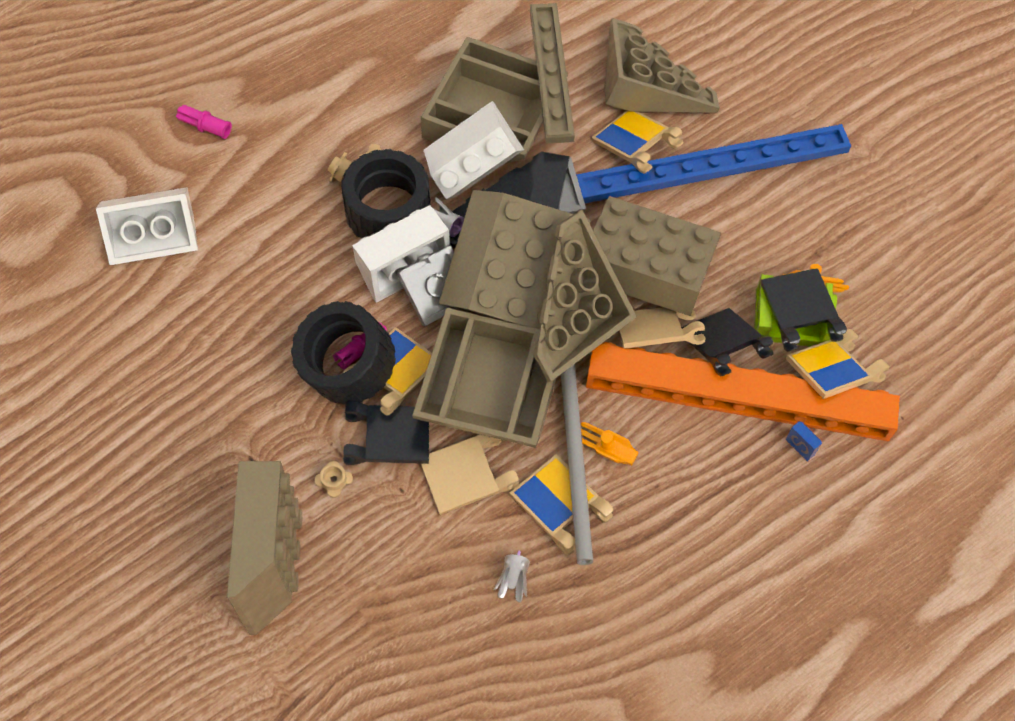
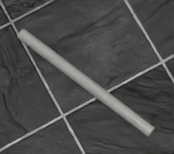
M574 364L561 374L576 558L577 564L589 565L593 563Z

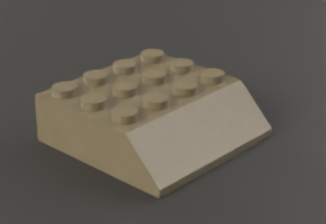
M466 37L421 116L422 138L435 142L493 101L524 149L505 164L525 159L543 124L536 60Z
M473 190L439 305L540 329L541 324L539 322L543 300L546 299L549 284L547 278L551 256H554L557 240L555 237L557 225L573 214L506 193Z
M609 196L593 232L625 294L691 316L721 232Z
M446 308L412 415L413 418L536 448L543 431L556 379L552 382L547 381L533 355L535 343H538L540 329Z
M239 461L227 598L249 635H257L292 603V592L298 591L299 576L298 572H295L294 560L300 559L301 545L300 540H297L296 529L302 528V509H299L298 498H294V486H290V474L284 472L281 461Z

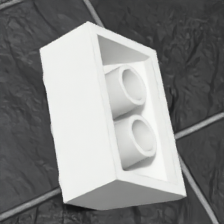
M491 101L425 148L424 153L430 175L447 200L457 197L524 149L495 103Z
M188 187L102 201L96 207L109 265L198 250L194 215Z
M431 205L421 210L412 212L410 216L396 223L387 225L383 230L370 237L367 236L360 239L358 243L352 245L355 262L374 301L377 303L404 288L396 272L417 262V258L423 257L427 253L430 255L449 246V229Z

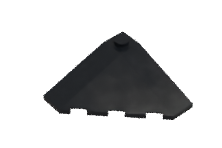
M540 152L521 168L516 167L499 178V182L486 190L483 188L481 191L506 193L559 210L570 156ZM471 196L465 200L466 203L452 212L465 218ZM460 232L455 237L449 235L451 247L456 248Z

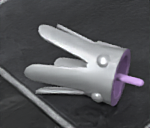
M436 197L435 201L440 206V212L435 209L434 211L449 229V235L455 237L462 228L464 218L453 213Z
M520 550L517 552V555L510 554L505 556L504 570L493 589L496 590L500 585L498 591L499 598L505 596L508 588L514 589L515 586L516 600L518 602L522 601L523 592L527 597L526 573L530 561L520 556Z

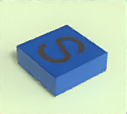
M800 421L791 428L785 439L807 462L815 456L822 444V441Z

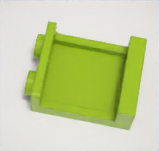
M761 274L756 288L754 329L761 335L770 336L773 342L782 343L780 330L760 283L761 279L771 278L773 275ZM826 283L825 286L836 309L837 295L833 294V284ZM826 323L796 329L800 336V342L797 345L811 347L830 340Z

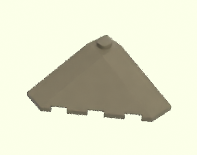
M611 19L604 86L606 104L615 109H624L631 112L717 113L719 111L717 93L710 87L702 88L695 81L697 76L683 64H679L678 67L675 66L668 58L670 53L657 42L648 43L641 36L643 31L639 27L618 19Z
M579 210L557 225L555 237L557 240L554 256H551L547 278L549 281L546 299L543 300L539 322L541 324L538 343H535L533 354L548 382H552L637 317L583 210Z

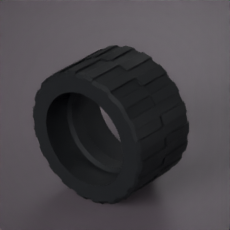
M392 149L371 151L354 160L343 175L341 189L345 216L349 227L357 237H370L383 230L387 225L396 223L410 216L412 212L430 205V187L427 172H425L423 165L416 158L405 154V152ZM381 187H397L407 191L412 196L402 206L390 210L374 209L362 202V199L369 192Z
M347 301L324 304L315 311L310 312L306 319L298 326V330L292 340L293 346L291 347L292 363L301 379L324 398L326 397L331 402H338L346 405L348 401L361 403L368 398H372L379 390L384 388L387 380L390 379L393 373L396 351L391 341L392 338L384 327L365 308ZM350 332L365 333V349L357 364L345 373L334 376L324 375L323 360L329 346L344 334Z

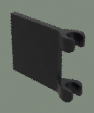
M818 268L761 279L760 283L780 330L785 351L797 350V344L800 342L797 328L826 323L832 342L844 339L843 334L846 333L847 327L837 314Z
M730 308L698 320L704 324L705 330L697 331L694 335L703 334L705 342L699 345L690 343L712 364L719 376L731 373V369L727 366L731 362L729 354L753 345L757 354L762 359L774 355L773 351L769 348L773 344V339L768 335H761Z
M348 401L346 403L345 419L348 422L367 419L366 448L355 444H346L344 446V464L356 465L364 462L429 464V422L413 418L412 415L415 407L398 406L387 416L380 411L382 407L380 405H366L357 401Z

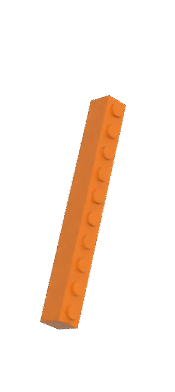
M603 342L592 350L586 388L793 425L800 421L810 428L883 441H890L898 430L900 396L890 394L884 390L870 391L855 387L823 399L805 379L798 378L793 374H773L759 368L750 370L728 363L727 366L731 369V373L719 376L712 364L701 358L687 359L667 352L661 354L647 352L639 347L624 349L610 342Z

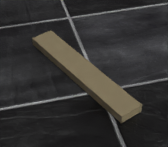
M557 3L530 4V19L546 144L574 142L575 133Z

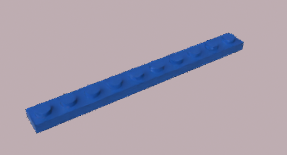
M839 124L650 160L647 163L652 165V169L644 174L639 172L633 164L576 174L584 203L606 200L609 196L614 198L849 153L851 144L843 125Z

